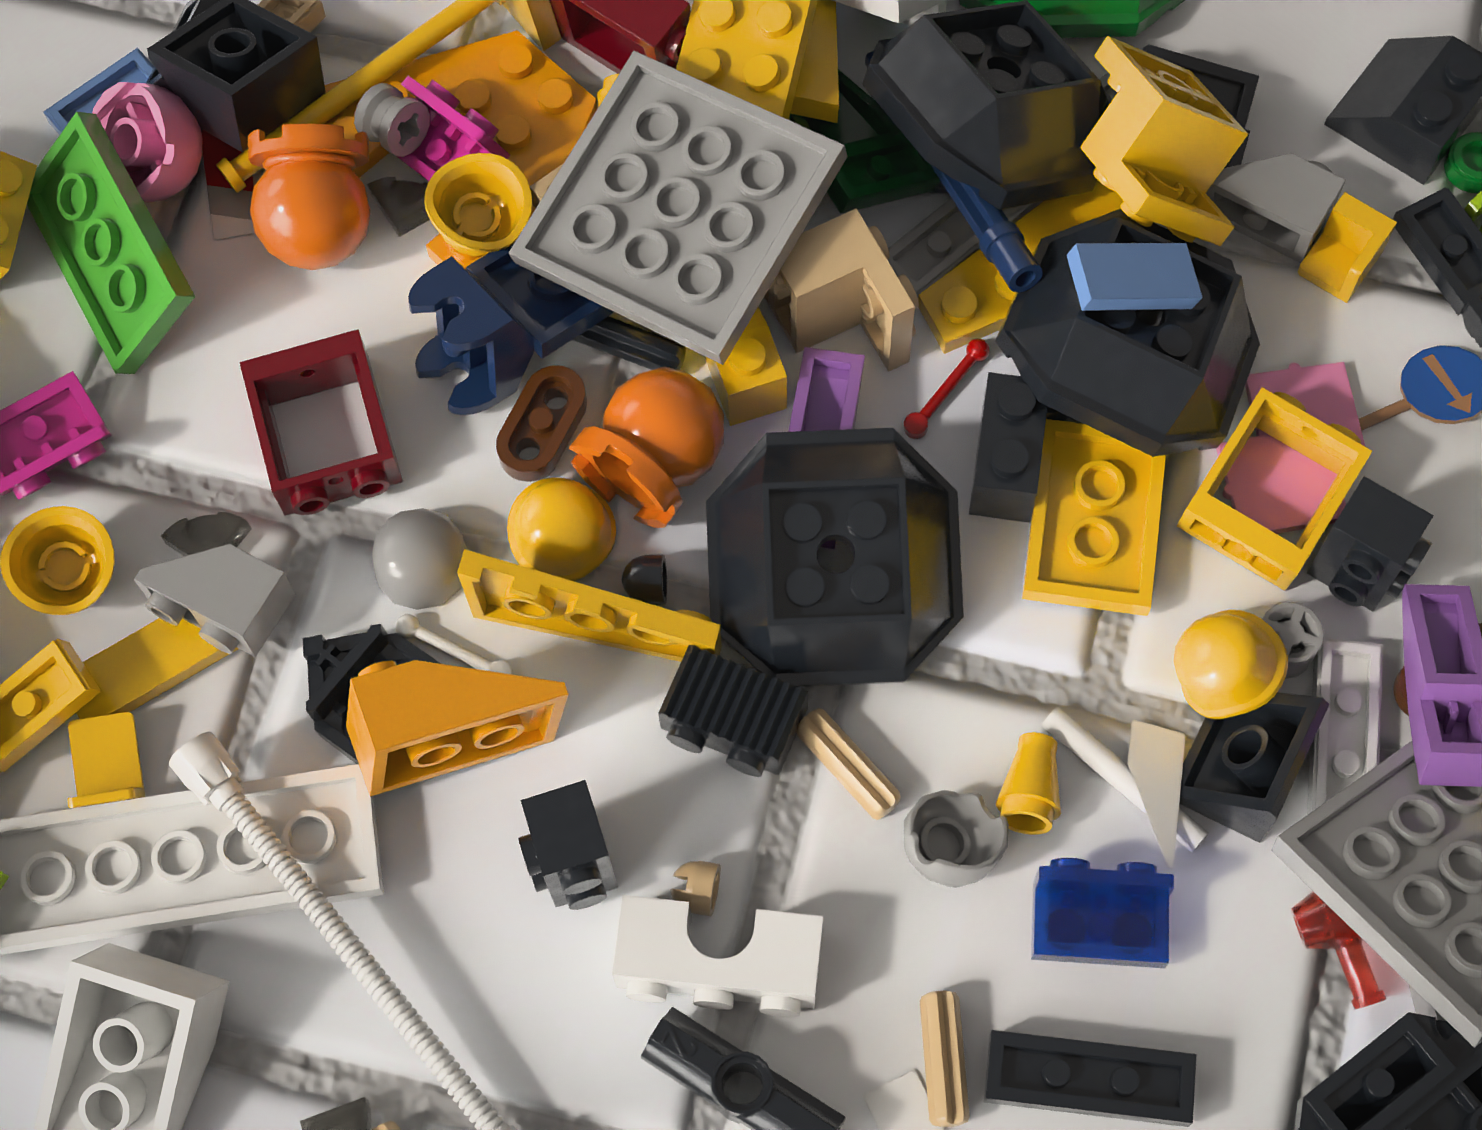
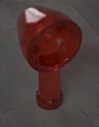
M1312 891L1291 908L1296 928L1306 949H1335L1354 998L1351 999L1354 1010L1386 1000L1383 989L1379 990L1362 945V938L1317 894Z

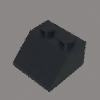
M220 0L147 48L150 61L175 95L180 97L193 113L200 129L242 153L248 149V135L251 132L260 129L267 136L326 93L317 36L249 0Z
M1455 36L1388 39L1326 118L1324 125L1424 185L1446 157L1454 141L1464 133L1482 109V52Z

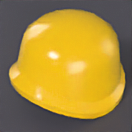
M477 153L456 158L440 167L428 182L424 203L429 219L448 245L463 254L484 256L490 252L506 249L515 243L530 218L532 194L525 175L512 161L495 154Z
M552 477L532 483L517 496L508 517V540L517 563L520 566L571 581L579 580L595 570L611 553L616 540V522L607 502L593 489L571 479Z
M67 506L45 508L23 519L8 535L0 555L2 577L11 593L29 608L50 615L75 614L94 604L108 587L115 565L113 543L103 524L88 512Z
M1225 610L1209 614L1194 621L1182 633L1175 646L1174 666L1183 694L1189 705L1206 718L1224 719L1256 710L1275 697L1286 678L1288 655L1281 637L1263 619L1242 610Z

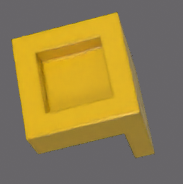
M1344 192L1333 207L1322 234L1300 263L1298 274L1338 299L1348 303L1383 253L1397 222Z

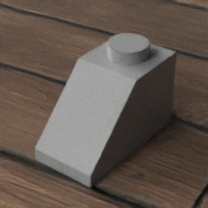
M1293 153L1224 168L1206 194L1234 225V230L1301 263L1328 220L1346 179L1334 174L1327 166L1320 162L1307 161Z

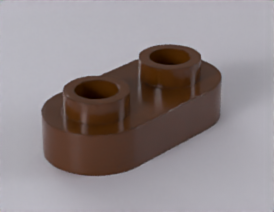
M560 365L547 366L536 371L527 381L496 440V450L503 470L512 478L525 482L537 481L549 475L558 464L587 408L585 386L581 377L575 371ZM560 397L567 400V403L559 409H551L547 406V403L553 398ZM532 447L540 451L531 460L519 457L521 451L526 448Z

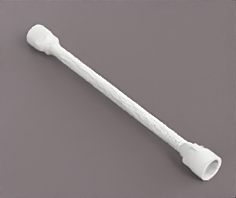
M204 732L180 747L169 761L173 771L185 786L197 795L204 806L213 803L218 811L228 813V818L233 820V824L238 826V830L241 833L243 832V837L248 839L250 845H253V849L258 852L259 857L264 858L263 862L266 865L269 864L268 868L274 871L275 877H279V882L284 884L286 890H289V894L294 897V901L300 903L299 907L305 910L304 913L307 916H310V921L315 923L317 929H321V935L326 936L325 940L327 942H331L330 946L336 949L337 955H342L341 960L347 962L346 966L349 969L353 968L352 974L358 975L357 980L363 982L362 986L365 989L368 988V994L373 995L375 1002L379 1001L378 1006L381 1009L384 1008V1014L389 1015L391 1022L395 1021L394 1026L397 1029L400 1028L399 1033L406 1035L405 1040L407 1042L411 1041V1048H417L415 1053L422 1055L421 1060L427 1062L426 1066L428 1069H432L431 1073L434 1076L438 1075L437 1080L438 1082H443L442 1087L444 1089L449 1088L448 1094L450 1096L454 1095V1102H460L459 1108L461 1110L465 1109L464 1114L466 1116H471L469 1120L471 1123H476L475 1128L477 1130H517L514 1125L503 1124L504 1119L502 1116L497 1117L498 1111L496 1109L492 1110L493 1105L490 1102L486 1103L487 1097L481 1096L482 1091L475 1089L477 1085L474 1082L470 1083L471 1077L469 1075L464 1076L466 1071L463 1068L459 1069V1062H454L455 1057L449 1055L450 1051L447 1048L443 1049V1042H438L439 1037L432 1035L434 1031L431 1028L427 1029V1022H421L423 1017L416 1015L417 1010L411 1008V1002H406L407 997L400 995L402 991L399 988H395V982H390L391 977L385 975L386 971L380 968L379 962H374L375 957L369 955L370 951L364 948L365 945L362 942H358L359 937L353 935L354 931L352 929H348L349 925L343 922V917L338 916V911L333 909V905L328 902L327 897L322 896L323 892L320 889L317 890L318 886L312 883L311 877H307V872L302 870V866L296 864L297 860L291 857L290 851H286L287 847L281 844L282 841L276 838V834L273 831L271 832V827L266 825L264 819H261V815L256 812L254 806H251V802L245 800L246 791L239 783L241 781V778L238 776L240 771L232 762L230 754L212 732Z

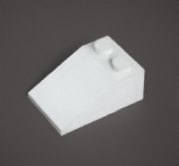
M107 943L71 960L34 1130H182L216 1043L229 980L111 943Z

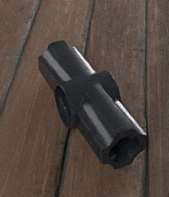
M671 1007L669 1012L660 1020L641 1054L642 1060L717 1107L718 1111L726 1119L738 1124L742 1123L751 1130H840L846 1120L844 1115L771 1070L760 1056L748 1051L743 1052L674 1007ZM738 1072L754 1074L763 1086L760 1095L748 1104H737L730 1101L723 1091L726 1081Z

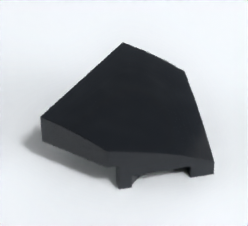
M381 624L371 625L365 633L327 640L323 635L302 638L303 656L307 660L309 700L306 701V712L313 719L314 730L320 737L350 760L359 764L346 728L350 679L358 677V674L364 668L382 661H395L397 665L413 660L441 663L398 633L387 634Z

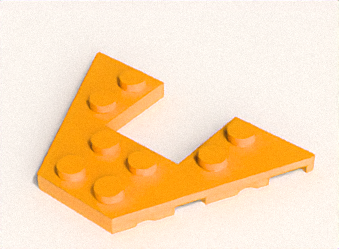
M518 30L414 59L382 82L397 88L403 93L404 98H415L401 85L408 75L425 88L431 80L436 81L460 101L459 105L455 108L457 112L465 116L470 108H472L499 129L493 140L510 154L508 160L519 167L525 175L529 186L545 177L566 161L598 109L597 99ZM344 80L325 85L326 93ZM361 98L325 124L344 126V138L354 140L355 134L358 133L354 125L355 111ZM369 141V162L355 168L353 172L360 178L390 152L385 150L380 142ZM533 205L531 209V215L536 209ZM440 233L426 244L429 257L437 264L452 256L464 267H467L483 257L470 256L458 252L445 242Z

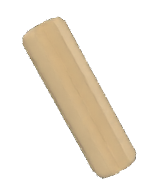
M817 708L800 721L797 726L798 737L872 818L879 820L898 805L901 797L898 789L824 709Z
M933 991L923 995L920 999L929 1120L933 1126L956 1127L967 1123L970 1118L960 1001L955 992Z

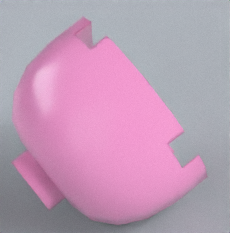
M119 82L104 91L94 106L92 114H96L143 201L155 202L166 200L186 188L197 174L202 158L203 136L195 116L181 98L166 88L145 83Z

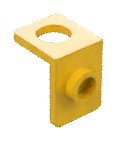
M130 712L70 721L68 732L77 797L67 798L69 808L145 797L134 715Z

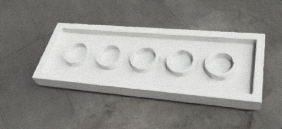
M359 764L240 782V785L246 791L245 800L251 802V806L255 807L256 812L261 815V819H264L266 825L271 827V832L273 831L276 834V838L282 841L281 844L287 847L286 851L291 852V857L297 860L296 864L302 866V870L307 872V877H311L312 883L318 886L317 890L320 889L323 892L322 896H326L328 902L335 903L384 895L374 796L370 797ZM192 790L0 820V871L10 876L0 890V955L300 908V903L294 901V897L290 896L289 890H286L284 884L279 882V877H275L274 871L268 868L269 864L266 865L263 862L264 858L259 857L258 852L253 849V845H250L248 839L243 837V832L241 833L238 830V826L233 824V820L228 818V813L218 811L213 803L204 806Z

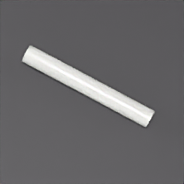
M1056 707L1045 719L1042 727L1146 814L1128 765L1061 708ZM1179 808L1176 840L1193 853L1208 836L1209 832Z

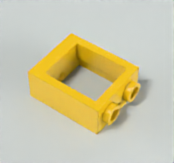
M1261 387L1190 501L1176 527L1285 591L1299 574L1371 455L1372 450L1363 446L1360 438L1348 428L1334 423L1327 425L1306 413L1304 405L1291 395L1283 392L1272 393ZM1255 428L1260 429L1337 474L1295 545L1213 497Z

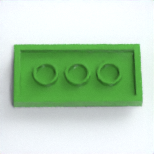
M76 111L36 168L27 206L115 374H135L196 296L97 115Z

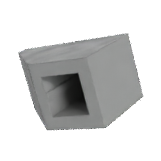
M231 544L141 568L134 578L148 599L145 607L160 619L175 626H178L180 621L184 619L201 628L198 633L199 636L215 648L232 654L237 647L254 657L257 656L296 595L283 571Z

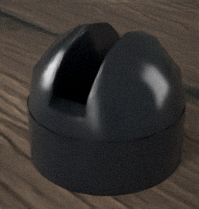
M643 555L632 559L624 568L621 579L627 595L630 598L652 605L666 604L667 567L665 555Z

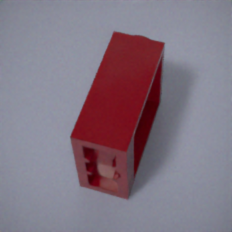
M549 0L561 38L615 73L619 74L633 51L676 69L691 13L690 3L685 0Z
M359 329L239 362L271 490L284 516L293 513L298 515L315 514L326 509L331 502L352 496L358 498L378 496L387 491L391 485L403 482L370 359ZM358 382L377 453L290 477L272 405Z

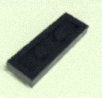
M991 1030L989 1035L984 1103L1189 1127L1193 1124L1197 1054Z

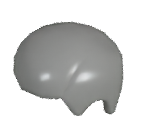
M424 508L401 511L388 518L385 525L380 526L372 551L374 573L379 588L394 604L419 610L442 605L462 587L457 574L463 551L466 549L462 532L448 515Z
M942 790L922 796L907 814L904 820V849L909 861L925 878L948 887L957 888L982 880L999 862L1008 847L1009 824L1005 816L996 817L988 810L981 794H958L953 791Z

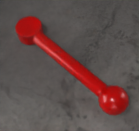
M981 338L971 340L966 347L967 355L921 411L913 412L906 416L904 432L908 437L919 439L925 436L928 431L929 418L975 362H981L988 357L990 347L985 340Z

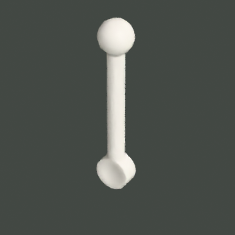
M405 614L397 619L395 625L396 632L404 638L416 637L479 670L514 675L513 669L507 661L496 660L490 662L420 626L419 620L414 615Z

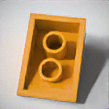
M413 660L397 665L395 661H382L364 668L358 674V677L350 679L346 728L371 797L554 741L569 694L564 682Z

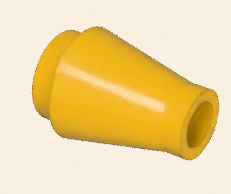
M1031 732L1019 737L1017 752L996 800V807L1001 812L1000 816L1003 815L1007 818L1008 829L1030 835L1044 834L1052 829L1053 820H1056L1061 815L1056 761L1058 743L1049 735Z

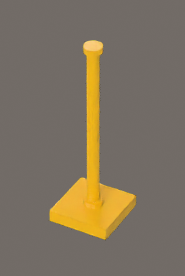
M456 0L282 125L325 124L360 99L372 86L384 82L494 2H497L499 5L503 4L544 52L562 39L550 1ZM282 125L265 136V140L282 137ZM248 149L230 162L224 158L216 164L219 171L236 193L247 187L244 183L246 179L262 169L250 163L248 160Z

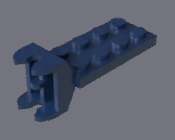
M514 244L506 249L490 252L467 267H464L451 256L423 274L414 283L409 292L410 312L412 314L436 312L438 335L427 342L418 353L415 361L416 374L418 378L442 377L454 369L465 370L469 375L465 380L455 385L448 401V410L457 415L479 413L493 407L517 391L534 351L543 359L615 312L514 263L509 255V251Z

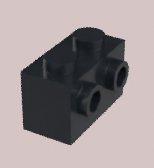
M1364 476L1331 528L1306 574L1327 585L1330 592L1340 601L1351 606H1363L1373 612L1385 593L1397 599L1404 585L1420 565L1432 545V542L1423 538L1422 534L1434 515Z
M586 780L520 800L530 834L518 837L536 892L548 889L555 907L568 904L569 909L578 910L604 901L607 898L606 891L618 888Z

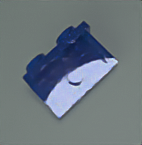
M1057 858L1050 861V866H1040L1033 881L1031 960L1166 968L1169 963V896L1174 890V875L1157 873V866L1143 862H1126L1118 864L1117 870L1090 869V862L1087 860Z

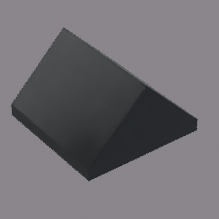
M1278 692L1267 704L1248 713L1224 719H1209L1205 717L1183 763L1179 804L1260 843L1277 820L1330 704L1323 697Z

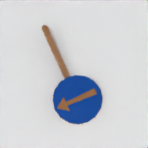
M1440 345L1423 349L1411 357L1402 370L1400 391L1404 399L1359 418L1361 431L1409 409L1435 423L1458 424L1474 419L1482 413V360L1476 354L1460 347Z

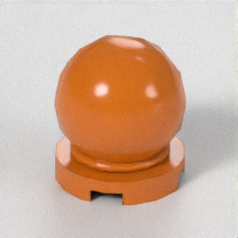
M328 124L282 125V137L266 140L264 131L257 129L248 135V160L252 165L264 168L266 171L254 185L250 213L255 234L267 251L289 266L308 270L333 267L353 255L367 235L371 214L366 188L353 172L355 168L369 162V138L367 133L363 131L356 133L354 140L345 139L344 126Z
M661 367L636 374L616 389L603 416V429L596 426L585 427L572 442L569 449L577 453L571 463L583 480L608 503L617 494L640 509L634 516V520L653 528H664L679 511L683 503L678 488L693 485L712 469L724 444V412L712 389L683 370Z

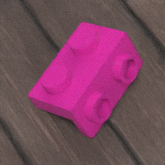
M408 75L401 85L416 100L422 102L428 108L430 126L426 137L415 151L404 157H396L428 182L440 167L465 155L489 153L506 159L510 157V154L493 140L499 129L472 108H470L465 116L457 112L455 108L459 105L460 101L436 81L431 80L425 88Z
M74 371L0 410L1 496L13 491L17 499L20 500L51 483L46 473L67 460L72 468L76 469L106 452L101 442L111 437L112 434Z

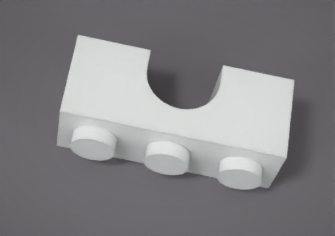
M630 895L622 896L612 976L617 988L627 989L626 997L637 1001L660 1003L666 1001L667 993L694 996V1005L716 1010L732 1009L734 1001L760 1003V1012L780 1017L800 1016L801 1008L815 1009L823 916L756 909L754 931L749 944L735 956L716 959L699 952L689 939L692 920L689 902Z

